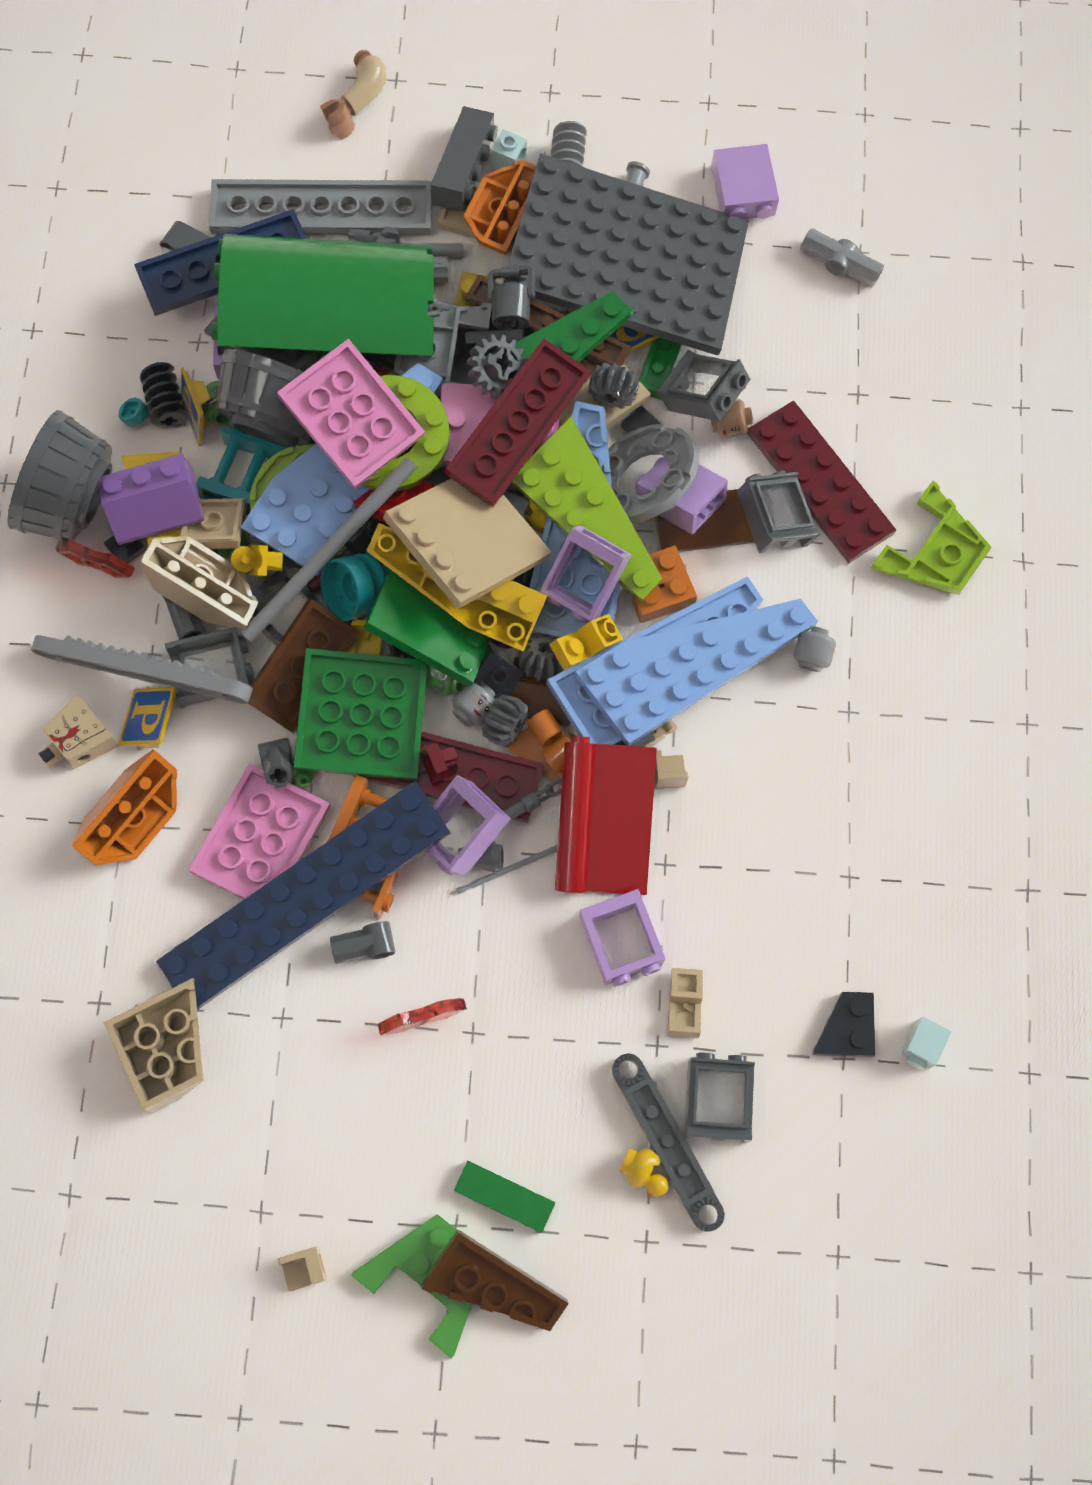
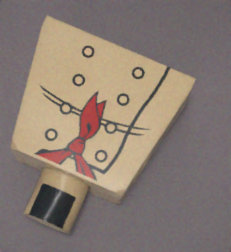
M77 694L44 727L43 731L52 743L40 751L38 755L49 768L65 757L75 769L116 748L118 744Z

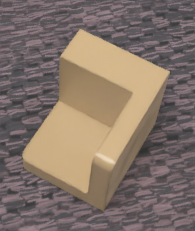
M657 750L655 789L685 787L689 776L688 771H685L683 755L662 756V751Z
M315 1246L277 1259L278 1264L282 1266L289 1291L327 1280L319 1247Z

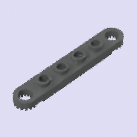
M630 1053L620 1055L612 1066L613 1078L653 1151L660 1158V1163L693 1224L704 1232L717 1230L724 1221V1208L641 1059ZM625 1061L633 1062L637 1067L636 1076L631 1079L623 1078L619 1072L621 1063ZM704 1205L712 1206L717 1212V1218L713 1224L707 1225L700 1220L699 1211Z

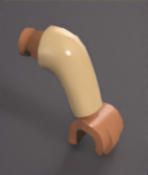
M361 50L354 56L353 61L357 67V79L340 99H333L320 105L322 113L329 124L328 128L331 134L336 135L341 140L348 137L354 130L355 124L351 115H357L368 106L382 91L386 82V68L380 57L371 55L368 50Z

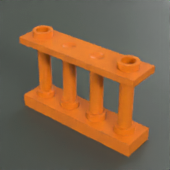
M355 775L328 841L360 819L357 815L361 806L366 807L370 805L376 808L388 800L372 793V790L369 789L367 778ZM401 869L385 879L380 893L369 890L358 898L374 904L372 910L374 917L380 919L383 911L389 912L394 900V895L391 892Z

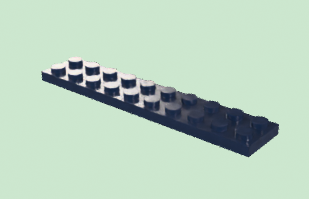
M414 781L159 958L156 962L172 988L192 978L194 979L197 1010H199L447 837L451 832L418 783Z

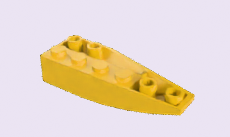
M378 523L367 549L368 553L467 628L524 652L547 595L510 580L457 609L390 527Z

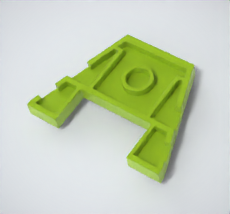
M932 480L919 498L917 505L941 519L938 526L913 560L886 545L872 564L871 569L959 595L992 547L972 523L960 515L955 509L956 505L950 498L947 500L939 490L940 486Z

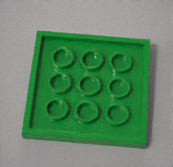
M391 569L387 571L363 629L467 687L475 680L490 637L467 628Z
M306 648L294 770L346 775L357 774L359 776L417 781L427 664L419 659Z

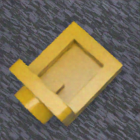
M362 617L360 620L353 619L352 628L359 632V635L351 645L349 652L380 655L383 639L363 629L368 617Z

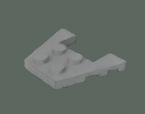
M483 303L481 306L469 308L467 306L457 307L456 310L439 312V310L428 312V316L434 317L433 356L396 355L394 375L402 376L419 363L442 377V383L461 384L450 382L458 328L488 331L492 303ZM441 386L439 387V389H438L437 392L435 393V395H436L438 398H440V399H441Z

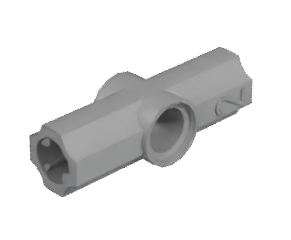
M814 228L809 229L800 246V251L825 263L826 269L833 275L839 277L848 275L870 287L875 286L885 266L860 253L858 246L851 240L842 238L837 241Z

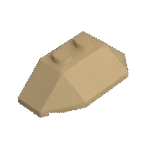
M189 536L153 538L139 563L157 593L207 623L245 628L258 604L242 572L234 569L231 562Z

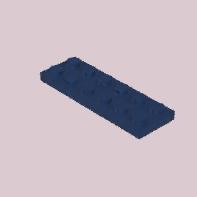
M294 209L134 264L154 315L157 316L218 294L219 281L214 280V264L220 263L221 256H219L218 244L219 239H223L225 234L307 239Z

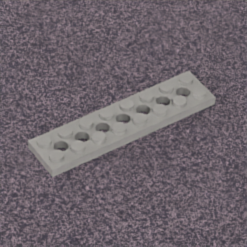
M212 179L209 229L211 233H225L289 211L287 209L289 204L299 203L301 207L294 211L305 234H348L351 228L380 233L385 226L396 229L400 234H431V181ZM238 202L246 204L241 210H234L232 208ZM263 203L273 204V207L269 210L259 208ZM319 203H326L328 205V208L322 211L316 210L314 207ZM346 203L356 205L351 211L342 209V206ZM374 203L384 206L379 211H373L369 208ZM406 203L411 208L407 211H400L397 209V206Z

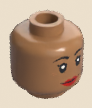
M736 399L720 422L711 420L713 433L717 432L721 438L746 435L748 425L753 424L751 407L746 408L743 400Z

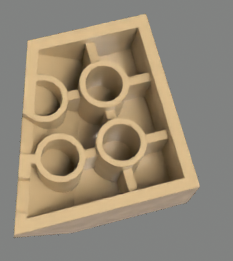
M193 978L104 1022L140 1105L147 1113L151 1114L181 1099L204 1081Z

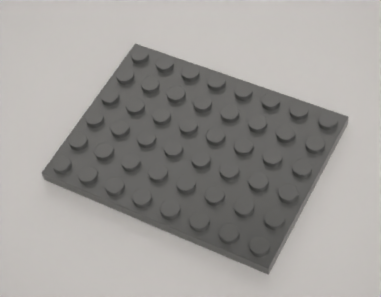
M540 153L508 266L532 267L535 272V299L576 311L613 291L633 310V315L621 326L719 356L723 346L749 220L730 217L727 213ZM528 275L506 278L503 283H519L528 287Z

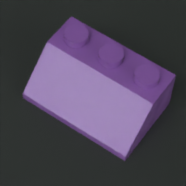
M183 453L102 476L98 482L101 503L119 545L204 521L194 469Z

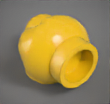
M630 1148L619 1172L627 1175L628 1183L637 1189L646 1186L648 1198L650 1196L661 1197L668 1191L669 1183L666 1177L661 1174L651 1175L654 1166L660 1164L658 1155L648 1148L639 1151Z

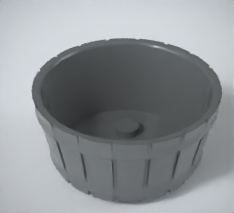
M224 349L223 358L220 363L221 373L218 394L215 401L216 411L228 418L230 425L256 438L286 448L315 444L316 442L277 396V392L303 372L257 354L236 349Z
M61 410L53 412L38 432L18 475L8 509L7 524L9 529L22 533L28 532L57 538L61 541H73L82 529L88 527L101 504L98 482L102 476L112 472V464L110 463L112 455L111 445Z

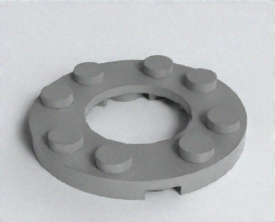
M664 424L645 426L626 434L609 447L612 489L632 524H642L663 512L673 509L690 488L698 471L699 455L697 448L689 435L678 427L676 429L666 428ZM649 455H662L668 458L669 470L662 475L661 484L658 487L654 485L649 493L641 496L635 494V497L621 493L620 480L632 463Z

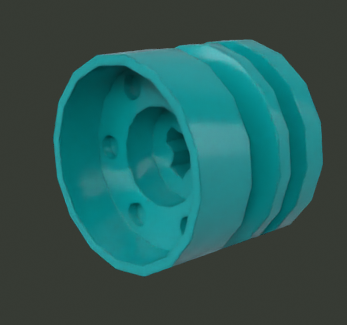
M368 552L330 560L323 567L320 579L321 592L326 606L332 611L333 615L342 621H349L369 615L389 568Z

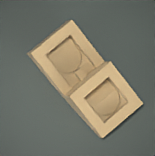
M671 968L668 1036L700 1037L703 970Z

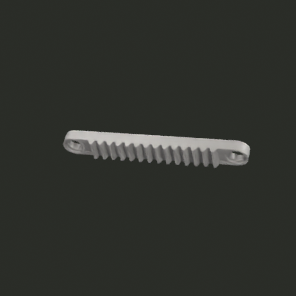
M36 635L30 649L33 653L51 660L162 686L176 687L179 690L239 704H248L253 688L245 683L220 677L211 668H207L205 671L199 665L194 668L189 663L182 665L177 660L172 663L169 659L163 658L161 660L156 655L150 658L146 653L139 655L134 650L130 652L124 648L118 650L112 645L107 648L102 643L96 645L90 640L86 643L81 638L75 640L68 635L64 640Z

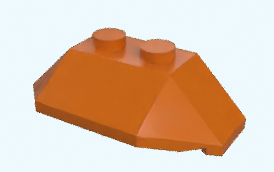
M520 159L514 162L513 165L502 167L484 175L463 216V221L480 245L504 255L512 252L536 165Z
M154 749L149 751L125 769L87 813L71 846L96 866L137 859L176 812L177 769Z

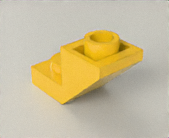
M607 614L588 622L573 633L554 640L549 645L563 670H566L621 642L623 638L610 615Z

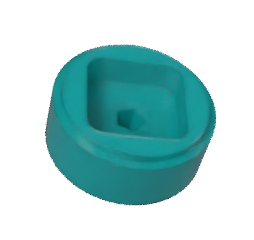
M130 398L121 405L118 416L128 427H137L148 416L147 405L139 398Z

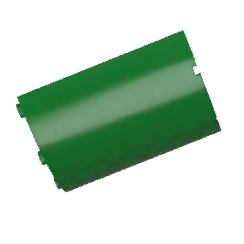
M225 234L223 239H219L218 252L221 259L220 263L214 264V280L219 281L217 322L212 321L211 327L212 340H217L218 347L233 346L332 351L349 339L360 353L415 355L420 357L433 356L434 317L428 316V305L434 304L432 246Z

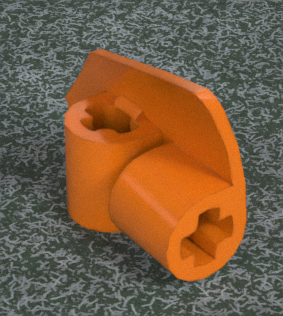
M545 709L534 715L526 724L528 728L518 735L517 740L512 745L505 748L520 758L543 763L544 770L542 775L553 782L562 777L565 741L571 742V735L565 733L551 712Z

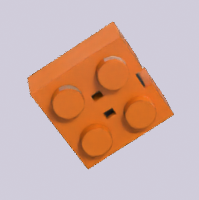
M676 545L649 554L663 579L642 602L633 595L632 604L641 624L685 609L696 603L697 594Z

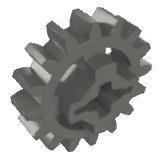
M491 334L487 339L482 338L476 343L477 346L470 350L469 353L472 357L467 360L466 364L473 366V369L468 372V376H475L476 378L472 385L474 387L481 385L483 387L481 394L484 395L489 391L491 392V398L495 400L509 385H505V381L515 377L527 361V358L521 357V354L524 352L523 348L518 350L515 348L516 340L513 339L510 343H507L506 335L496 339V336ZM493 350V353L484 356L486 351Z

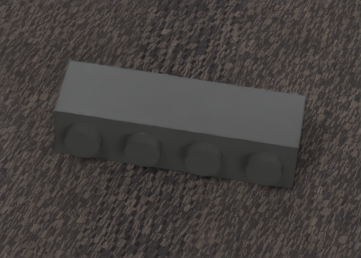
M467 106L462 107L430 184L432 205L463 212L467 201L471 202L474 194L475 181L479 182L482 174L483 161L487 162L490 154V143L495 142L498 126L494 125V113Z

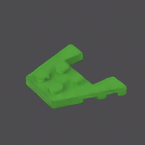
M437 1214L356 1269L351 1276L375 1294L397 1266L421 1286V1283L457 1229ZM434 1291L432 1293L429 1292L446 1306L449 1312L428 1340L452 1359L456 1353L472 1304L449 1299L448 1296Z

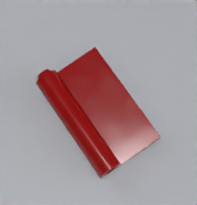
M571 736V742L565 741L555 891L569 893L591 891L625 894L639 889L641 895H647L656 747L590 743V737Z

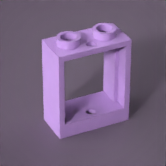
M581 525L573 527L540 592L547 595L546 599L550 603L559 607L564 605L571 609L572 615L579 620L587 622L588 620L597 619L601 615L632 555ZM578 546L614 566L594 605L558 585Z
M456 775L433 804V807L444 823L447 824L466 800L485 818V821L456 857L440 841L425 851V853L430 856L434 855L439 860L436 863L438 867L447 874L451 875L454 872L466 876L511 818L473 782Z
M639 889L580 910L579 918L605 985L613 983V986L617 987L630 982V976L642 972L643 976H648L661 970L660 965L664 963L666 958ZM635 909L653 955L611 970L594 923Z

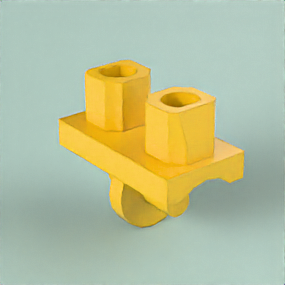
M247 544V547L241 546L234 549L231 553L230 561L233 568L239 572L267 576V570L282 571L283 553L268 551V546Z

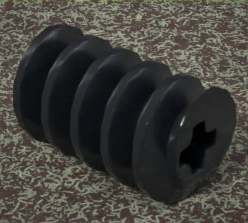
M156 362L148 365L140 372L139 376L142 390L145 394L147 410L150 414L149 419L153 425L160 428L177 427L187 420L186 414L183 413L185 408L183 403H181L182 396L178 393L180 388L178 383H176L177 376L173 373L175 368L172 364L166 362Z

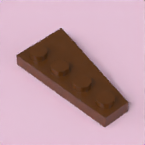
M457 1229L421 1283L422 1290L431 1293L434 1291L458 1302L465 1301L480 1306V1309L492 1313L496 1311L510 1316L511 1319L547 1331L552 1330L569 1304L567 1298L459 1229Z

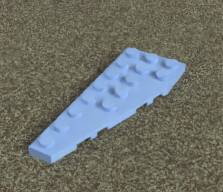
M419 363L402 375L422 383L434 394L443 382L442 377ZM315 444L272 478L242 524L241 529L275 551L282 552L283 556L303 567L356 511L353 501L367 492L369 488L360 485L354 490L321 448ZM322 569L316 574L317 577L319 576Z
M576 401L572 418L612 488L605 408ZM548 516L541 540L552 553L548 560L534 567L529 587L540 592L568 537ZM578 546L558 585L594 605L610 573L584 549ZM617 582L599 617L609 614L614 622L621 593L620 582ZM546 599L532 633L560 638L577 631L590 621L579 620L572 615L571 609L564 605L562 607L556 606Z
M747 576L547 679L546 684L579 736L590 737V743L619 745L623 743L622 739L574 677L575 672L624 641L755 610L761 605L763 598Z
M801 599L783 602L624 641L577 670L574 677L625 745L631 746L798 638L803 631H808L813 626L815 627L818 620Z

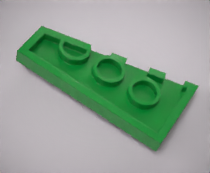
M611 291L516 342L515 348L517 350L523 348L524 352L521 354V357L528 359L543 338H545L579 363L633 315V310L616 293Z

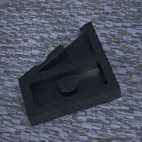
M841 992L819 1040L812 1050V1055L874 1057V993Z

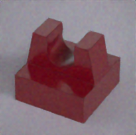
M437 742L426 745L421 755L432 783L444 780L448 768L455 766V760L458 759L454 747L440 750Z

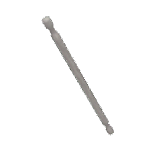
M558 845L472 881L466 886L456 888L458 894L463 893L469 888L479 886L557 852Z

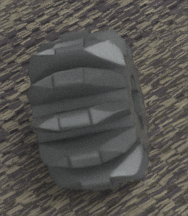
M603 363L602 366H596L595 371L592 372L588 392L595 401L602 402V405L624 409L625 406H631L635 400L639 388V379L635 377L633 371H627L625 366L619 367L616 363L613 365Z
M537 634L535 639L529 638L524 652L519 650L520 669L526 673V678H536L537 683L540 680L547 681V679L564 671L549 645L554 641L550 638V635L547 638H542Z
M504 694L499 696L498 699L494 700L491 708H488V713L484 717L485 722L482 725L483 737L495 745L498 744L503 747L512 745L517 740L518 735L522 733V728L526 724L525 720L528 717L527 705L514 696Z

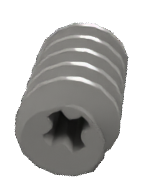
M564 121L557 124L553 129L550 157L583 167L584 145L586 144L585 136L587 135L586 127L577 121Z

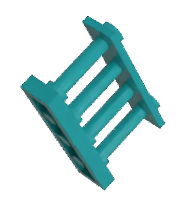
M221 427L220 434L224 445H227L214 477L207 479L199 476L197 481L200 499L245 498L247 503L246 514L249 515L251 512L250 493L252 484L265 458L270 459L276 453L286 449V447L247 435V433L237 428L228 429ZM238 450L254 454L241 485L236 488L226 485L224 481Z

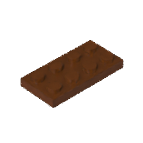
M308 598L250 686L253 688L248 704L293 733L299 721L306 648L347 652L359 635V632L314 600Z

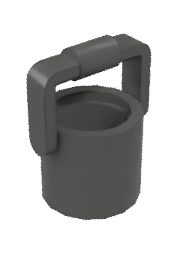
M520 265L491 270L488 274V301L492 303L493 326L500 330L528 328L530 325V299L535 298L534 270L531 266ZM528 275V287L519 283H503L495 286V279L497 278L506 279Z

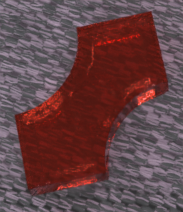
M59 540L55 548L56 552L76 564L97 569L114 578L132 577L135 567L113 554L96 551L74 540Z
M464 998L440 1000L425 1007L398 1013L379 1022L377 1026L380 1036L401 1033L423 1024L447 1019L466 1010L467 1007Z

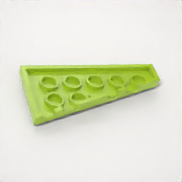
M570 416L527 461L511 484L567 535H569L573 527L581 525L630 553L632 556L618 582L642 602L663 578L573 418ZM585 550L606 571L611 572L614 567L613 565Z

